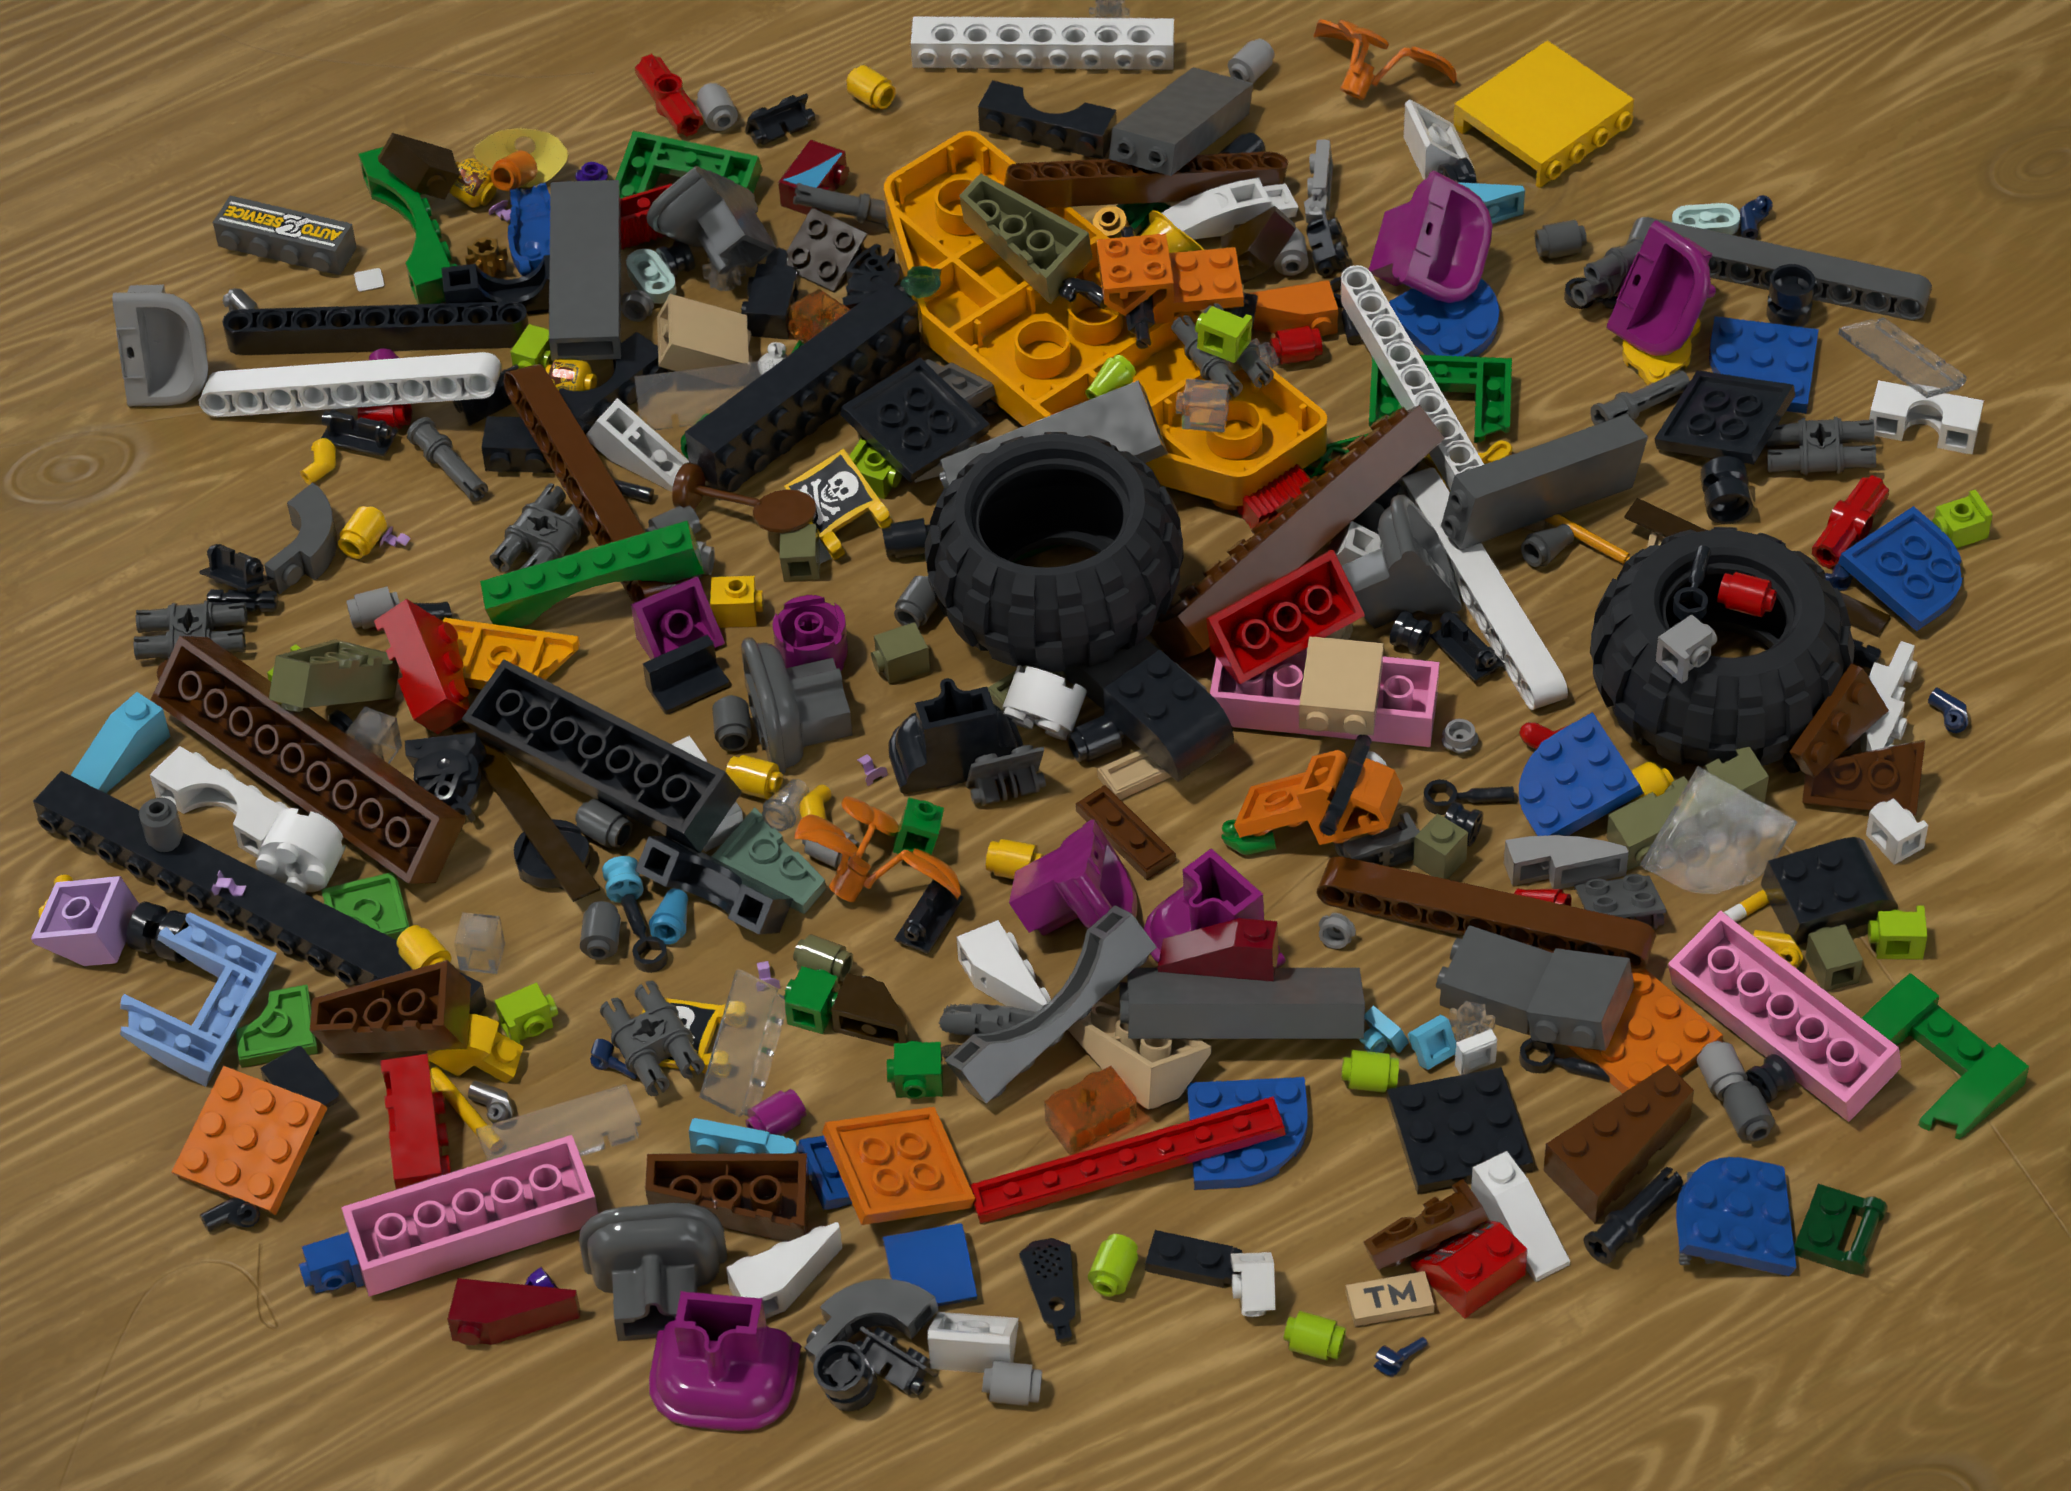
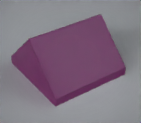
M698 576L631 604L636 638L650 659L707 634L713 641L715 648L725 644Z

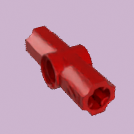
M653 54L642 57L639 64L635 66V72L654 99L657 113L666 117L678 134H684L688 137L697 133L699 127L703 125V117L683 90L681 78L671 73L661 57L653 56Z
M1873 475L1867 478L1862 477L1846 501L1839 500L1836 503L1828 519L1827 527L1812 546L1811 555L1817 559L1819 565L1828 569L1838 564L1841 553L1868 536L1875 515L1889 496L1890 489L1885 486L1882 479Z

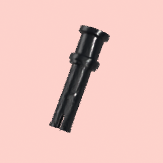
M1665 1167L1622 1210L1611 1211L1606 1216L1605 1223L1596 1232L1591 1231L1584 1237V1245L1590 1255L1601 1263H1611L1616 1256L1615 1252L1623 1244L1631 1243L1636 1239L1638 1227L1677 1190L1682 1188L1683 1180L1681 1176L1675 1172L1668 1178L1673 1169Z

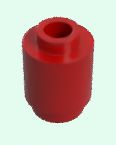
M1303 326L1277 330L1275 338L1270 339L1272 358L1279 359L1281 365L1314 360L1315 356L1322 355L1323 352L1319 329Z
M1735 572L1734 575L1725 573L1718 592V602L1726 604L1727 609L1762 617L1765 611H1772L1777 590L1771 589L1772 582L1770 580Z

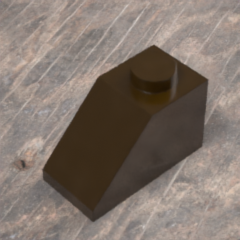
M396 133L390 135L378 156V161L412 190L445 200L459 176L452 150Z
M1273 206L1221 236V248H1236L1242 284L1271 268L1296 230V224L1276 206Z
M847 973L831 1008L834 1032L894 1047V1043L909 1042L907 1021L884 982L877 981L869 976H857Z

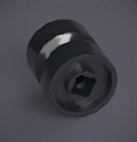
M1786 264L1779 266L1773 271L1770 277L1766 316L1771 323L1803 327L1809 322L1815 290V276L1808 268L1798 264Z
M1731 456L1718 457L1707 462L1701 469L1700 479L1709 519L1720 524H1733L1742 521L1749 516L1753 509L1751 491L1748 486L1749 480L1744 462Z
M147 901L141 902L132 913L128 923L126 938L128 946L131 949L147 954L156 952L160 958L176 963L184 962L186 960L185 957L157 939L158 934L165 927L174 935L189 927L185 920L187 914L176 910L168 912V909Z
M839 1341L832 1342L823 1347L817 1354L813 1365L814 1376L832 1405L839 1410L851 1412L866 1407L873 1400L878 1389L877 1377L860 1348L853 1343Z

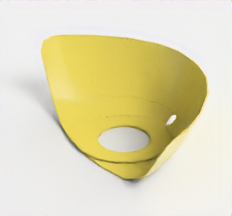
M532 129L501 130L489 135L474 148L476 159L492 170L498 160L517 151L514 144L519 137L531 138L536 145L535 150L530 155L537 164V174L531 182L521 186L522 188H531L549 181L562 169L568 159V151L557 137L547 132Z

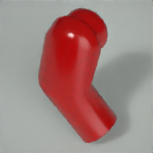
M1528 722L1522 725L1519 734L1525 744L1537 749L1541 742L1565 727L1552 731L1538 723Z

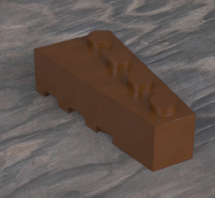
M446 960L312 999L310 1032L333 1054L467 1049L471 983Z
M1667 1064L1546 1143L1543 1171L1596 1223L1603 1216L1604 1209L1612 1200L1616 1201L1625 1191V1186L1629 1181L1646 1168L1649 1159L1655 1152L1661 1150L1691 1117L1694 1090Z
M807 1153L647 1154L645 1192L648 1205L663 1203L694 1204L705 1207L717 1215L723 1228L789 1242L808 1234L810 1173Z

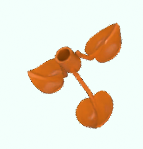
M1323 19L1317 22L1314 37L1336 38L1354 44L1350 67L1340 88L1342 92L1353 98L1364 100L1370 86L1377 87L1380 79L1404 56H1409L1419 63L1437 69L1447 75L1453 84L1457 80L1456 71L1449 61L1438 54L1414 46L1411 49L1406 47L1401 49L1375 76L1373 74L1375 68L1364 62L1369 43L1376 47L1387 49L1389 46L1387 40L1369 29L1358 27L1346 20L1340 19L1338 24ZM1360 46H1362V49H1361V52H1360V55H1359V58H1358L1359 48H1360Z
M845 796L841 802L843 809L850 816L868 825V830L859 848L850 839L846 838L843 830L816 815L804 816L796 828L795 840L813 841L842 854L840 864L836 869L837 873L829 888L834 894L846 901L855 902L864 886L870 889L877 879L902 860L940 883L957 900L961 894L958 877L953 869L942 860L919 849H914L913 852L903 850L870 876L869 870L871 867L861 858L875 829L888 836H895L899 825L886 812L871 807L859 799Z

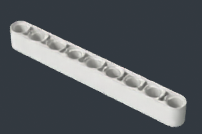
M1350 266L1343 271L1341 276L1342 305L1401 407L1409 410L1420 405L1445 439L1429 455L1451 490L1454 475L1482 466L1484 463L1372 273L1363 266Z
M479 352L218 371L209 376L200 397L199 406L202 411L210 416L227 417L483 399L493 394L502 370V364L495 355Z
M1430 467L1402 476L1397 481L1402 485L1399 495L1407 496L1436 530L1449 557L1461 599L1489 645L1494 649L1495 654L1504 662L1503 668L1530 710H1534L1566 699L1568 689L1563 674L1483 545L1479 543L1461 550L1441 528L1450 492L1437 471Z

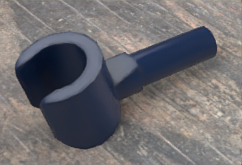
M1840 564L1835 565L1832 574L1825 573L1826 580L1830 581L1833 589L1838 588L1839 591L1847 590L1853 579L1850 573Z
M596 1039L594 1041L590 1058L594 1068L604 1070L610 1067L634 1080L638 1078L637 1074L630 1072L626 1068L625 1063L612 1057L615 1050L612 1043L604 1039Z
M1421 1337L1408 1346L1401 1348L1398 1352L1384 1345L1376 1353L1378 1361L1374 1364V1367L1384 1374L1393 1377L1400 1371L1404 1361L1426 1347L1428 1342L1424 1337Z

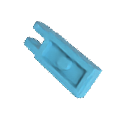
M698 1118L692 1119L689 1127L692 1153L760 1154L797 1153L798 1151L796 1141L794 1142L793 1139L769 1134L767 1131Z

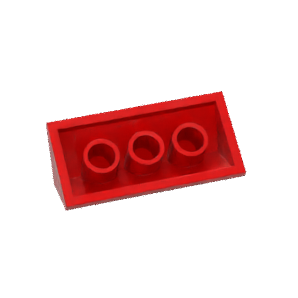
M1330 550L1207 617L1206 622L1210 650L1238 684H1242L1307 648L1309 636L1325 638L1364 617L1365 614L1335 551Z

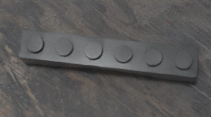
M1117 906L1112 907L1087 930L1083 948L1073 972L1062 989L1045 1007L1030 1018L1010 1028L992 1033L973 1034L944 1061L971 1095L985 1103L997 1098L1005 1091L1007 1084L1019 1073H1023L1032 1067L1035 1059L1046 1048L1058 1043L1062 1039L1063 1033L1076 1021L1085 1018L1091 1012L1094 1004L1104 995L1115 991L1120 981L1129 972L1142 966L1147 961L1148 955L1157 947L1132 913Z

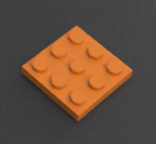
M1646 969L1637 973L1632 972L1634 988L1606 1051L1567 1045L1583 1060L1593 1062L1601 1067L1609 1076V1083L1622 1094L1667 1064L1681 1076L1697 1063V1057L1705 1045L1714 1041L1722 1042L1723 1034Z
M223 1066L171 1172L177 1177L228 1197L252 1203L259 1209L276 1215L327 1107L310 1098Z
M935 1107L825 1122L822 1133L861 1225L972 1208L975 1197Z

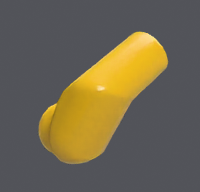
M327 438L318 439L312 444L311 451H314V462L300 471L302 479L308 485L321 479L336 466V448Z
M823 784L818 785L803 797L799 805L802 818L806 815H816L826 820L824 804L831 798L829 787Z
M1762 930L1754 931L1753 936L1795 968L1800 966L1803 960L1802 951L1791 935Z

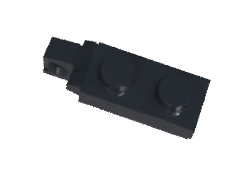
M1155 1230L1145 1261V1271L1224 1288L1225 1284H1232V1274H1239V1272H1233L1231 1254L1242 1253V1250L1229 1245Z

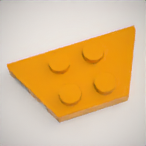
M445 617L443 622L450 623L458 634L457 643L459 654L463 661L462 670L465 685L469 688L483 689L503 659L546 680L576 653L580 647L579 636Z

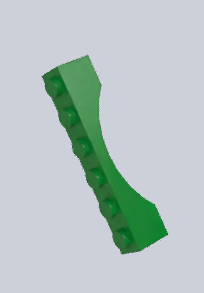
M384 146L359 153L362 176L371 198L398 212L410 223L416 233L413 250L406 261L410 288L417 304H440L445 302L442 268L457 265L456 263L450 265L449 261L452 259L447 242H440L439 239L442 238L439 224L436 219L430 220L432 212L427 197L421 198L420 195L422 193L412 190L378 161V156Z
M687 520L482 580L480 583L485 610L492 624L519 628L532 624L543 612L557 602L595 586L632 580L673 583L703 574L704 569L699 545Z

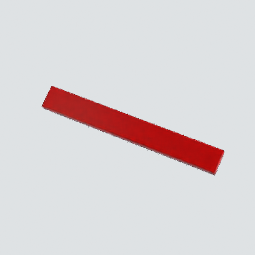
M1274 1096L983 1180L969 1186L975 1197L974 1205L979 1222L982 1224L1285 1136V1127Z

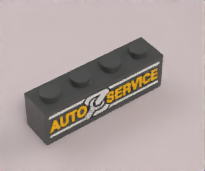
M229 196L213 221L218 247L312 268L321 272L341 275L357 248L351 223L235 196Z

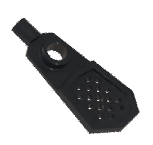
M1054 1238L1032 1241L1019 1253L1021 1264L1043 1321L1053 1325L1058 1342H1067L1072 1339L1069 1322L1076 1317L1071 1245ZM1053 1303H1061L1064 1306L1058 1311L1050 1308Z

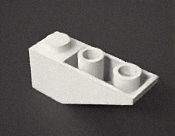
M999 920L957 936L958 960L975 988L1006 1006L1036 1013L1051 1001L1047 990L1044 987L1039 989L1036 984V977L1031 963L1027 959L1022 960L1018 954L1019 947L1014 935L1011 932L1006 933Z
M838 1222L828 1226L816 1227L804 1236L789 1242H780L765 1252L752 1257H743L733 1265L726 1267L729 1289L732 1295L762 1298L766 1319L786 1311L842 1249Z

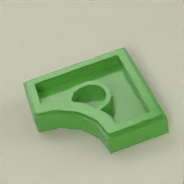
M393 872L321 889L326 905L395 940L409 927L397 876Z
M308 985L269 991L268 1004L263 1013L250 1024L236 1029V1041L241 1068L269 1063L297 1046H302L308 1055L318 1053L316 1037L310 1032L311 1000Z

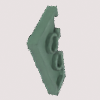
M755 807L712 855L713 858L792 897L793 901L790 907L802 914H805L826 890L825 879L799 852H794L784 842L783 836L776 828L772 829L763 820V815Z

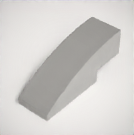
M1560 835L1528 836L1505 840L1504 865L1512 886L1549 879L1553 889L1573 887L1575 884L1586 883L1591 879L1607 880L1626 876L1629 852L1626 846L1585 837Z

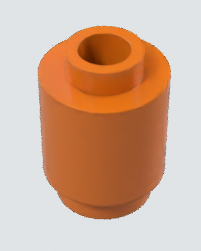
M522 150L515 151L494 164L491 170L492 183L503 191L519 188L536 177L537 164L528 152Z

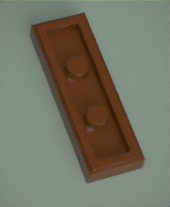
M1106 785L1076 803V812L1086 822L1094 819L1111 846L1146 880L1176 861V853Z

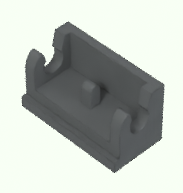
M1405 812L1400 814L1402 822H1399L1398 826L1386 829L1376 835H1368L1352 841L1348 840L1335 844V850L1340 857L1393 867L1414 860L1415 836L1420 831L1415 826L1409 813Z

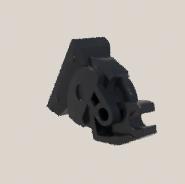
M875 244L863 251L851 262L846 270L847 296L842 298L844 314L888 282L912 299L902 269L895 263L894 249L890 248L889 252L882 256L881 245Z
M477 733L405 740V753L414 768V781L461 815H466L472 823L476 817L470 806L478 795L482 777L479 764L485 760L487 753Z

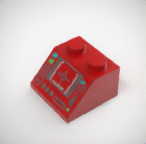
M1485 1221L1479 1224V1227L1473 1232L1463 1235L1456 1234L1443 1240L1442 1244L1437 1248L1425 1251L1411 1261V1266L1417 1272L1425 1271L1428 1283L1465 1319L1525 1276L1528 1249L1501 1222Z

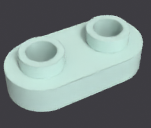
M1727 203L1685 205L1673 212L1672 222L1733 235L1739 228L1740 212L1736 207Z
M639 249L627 257L626 265L629 277L638 290L644 291L649 295L653 303H665L670 294H676L675 277L655 251Z

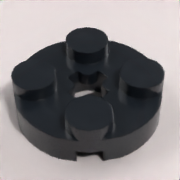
M552 819L587 869L590 862V849L587 838L581 834V830L575 824L564 820ZM522 832L514 846L515 864L520 879L537 887H558L563 889L525 833Z

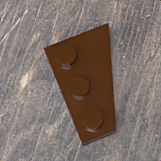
M1850 664L1831 696L1827 697L1790 750L1791 755L1803 773L1813 777L1817 776L1889 711L1862 667Z
M1925 739L1837 757L1817 776L1813 777L1805 774L1802 803L1872 810L1878 803L1888 802L1894 798L1903 809L1909 810L1916 816Z
M1464 1179L1452 1185L1455 1193L1440 1201L1439 1198L1433 1197L1425 1202L1422 1213L1417 1217H1402L1363 1242L1368 1255L1378 1270L1383 1267H1395L1404 1262L1407 1256L1416 1252L1433 1250L1440 1246L1443 1240L1456 1234L1463 1235L1473 1232L1479 1227V1224L1488 1220L1482 1204Z

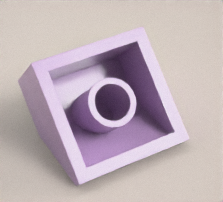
M121 876L56 882L31 940L35 945L83 966L117 963L126 943L128 923L139 903Z

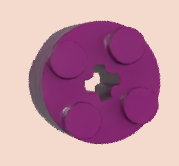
M817 595L799 596L786 602L784 609L778 616L777 613L775 614L772 624L775 647L779 649L786 668L833 658L836 669L839 668L841 672L848 655L845 615L840 606L836 603L833 606L825 602L824 597Z

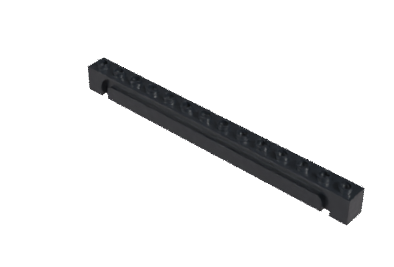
M60 771L33 800L38 823L50 833L57 832L67 837L75 846L79 848L86 847L96 852L106 862H116L127 868L134 876L138 878L145 877L155 882L163 891L167 893L174 892L186 898L196 908H206L215 913L222 921L229 924L233 922L245 928L253 937L257 939L264 938L276 944L286 954H296L305 959L312 967L318 970L325 969L337 975L347 985L358 986L412 970L399 955V948L396 945L397 940L183 833L180 844L174 850L169 852L156 851L146 842L139 818L140 810L63 771ZM219 870L222 872L223 878H232L237 886H246L242 896H234L228 888L221 887L219 894L214 896L211 889L213 884L216 885ZM461 973L471 983L469 1014L480 1015L487 1007L483 984Z

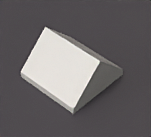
M1411 99L1405 103L1404 140L1423 180L1427 179L1431 171L1438 172L1440 165L1446 163L1453 165L1458 159L1464 157L1471 162L1451 122Z
M938 1312L928 1330L930 1368L984 1373L985 1368L993 1369L994 1361L1013 1363L1018 1318Z

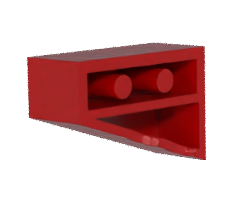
M405 599L374 620L378 631H385L391 646L386 650L390 661L396 659L403 676L398 679V683L413 720L439 734L462 719L470 707L468 701L469 691L465 685L462 670L463 661L460 657L457 643L458 634L450 623L443 622L413 602Z
M428 1054L380 1060L381 1072L387 1096H384L389 1116L390 1132L388 1134L396 1190L451 1173L449 1155H443L442 1147L449 1146L446 1122L440 1123L439 1115L446 1114L443 1090L436 1091Z

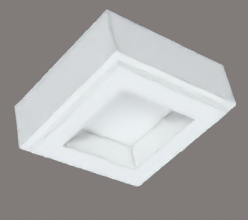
M1489 1029L1456 1042L1455 1067L1460 1075L1468 1074L1496 1062L1497 1037L1493 1031Z

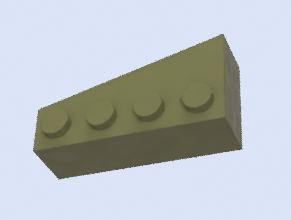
M981 173L959 195L964 222L1049 304L1059 296V289L1064 285L1063 281L1069 277L1075 278L1093 259L1089 232Z
M336 639L276 656L269 700L281 702V708L300 712L303 711V708L391 699L395 696L399 666L396 659L390 661L387 653L384 651Z
M1751 748L1736 749L1738 756L1723 764L1718 758L1705 765L1707 772L1689 781L1683 776L1671 782L1672 785L1665 790L1664 794L1658 797L1652 792L1610 813L1608 816L1606 838L1611 843L1627 847L1629 852L1627 870L1638 866H1648L1658 859L1673 854H1682L1695 846L1707 842H1716L1724 836L1741 830L1747 831L1761 824L1769 776Z

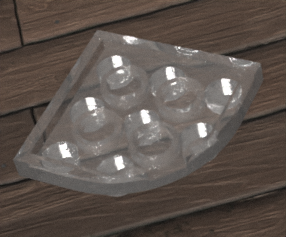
M1698 766L1640 865L1682 889L1701 894H1719L1721 891L1740 885L1745 886L1762 875L1768 860L1775 859L1780 853L1797 821Z

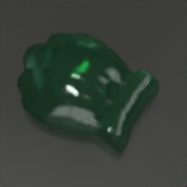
M927 266L912 267L908 271V275L902 280L901 287L907 294L918 299L930 297L940 288L941 269H932Z

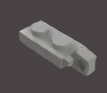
M1329 139L1317 140L1316 154H1310V173L1314 174V177L1308 178L1307 182L1309 199L1304 201L1306 223L1313 219L1323 218L1322 207L1327 212L1329 211L1333 159Z

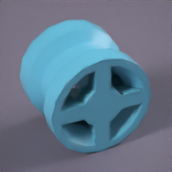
M618 856L604 864L602 871L604 880L607 882L605 888L607 897L611 901L621 903V899L625 895L632 894L636 899L642 895L644 888L642 879L639 877L640 873L635 871L638 865V861L635 858Z

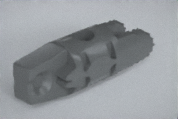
M973 1003L972 1005L950 1004V1006L947 1005L944 1008L943 1014L940 1017L939 1028H942V1031H945V1033L949 1032L950 1034L954 1033L971 1037L973 1034L992 1033L1010 1028L1030 1018L1036 1012L1011 1006Z

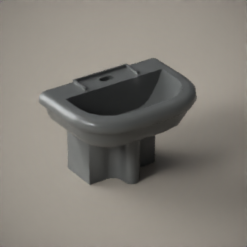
M697 166L693 167L666 189L652 203L647 213V223L654 231L691 247H703L721 275L739 265L752 268L776 249L775 244L756 215L758 207L753 193L728 178Z
M1397 495L1393 497L1391 506L1382 513L1378 523L1382 548L1341 565L1365 614L1364 618L1374 629L1395 621L1403 611L1410 613L1422 611L1425 614L1433 615L1447 611L1454 613L1462 609L1450 560L1436 530L1407 496Z
M751 637L743 640L741 653L749 707L762 750L766 751L769 762L778 764L779 772L785 774L786 768L797 764L803 757V748L805 746L853 736L851 713L844 693L841 672L839 668L836 669L833 658L786 668L779 649L774 645L756 643Z
M663 1203L609 1209L592 1216L580 1230L579 1246L584 1271L593 1276V1281L598 1289L606 1293H613L614 1322L618 1341L657 1338L658 1331L664 1330L668 1322L676 1319L681 1291L697 1293L699 1286L709 1284L716 1278L719 1273L720 1264L728 1259L724 1228L718 1216L705 1207L690 1203Z

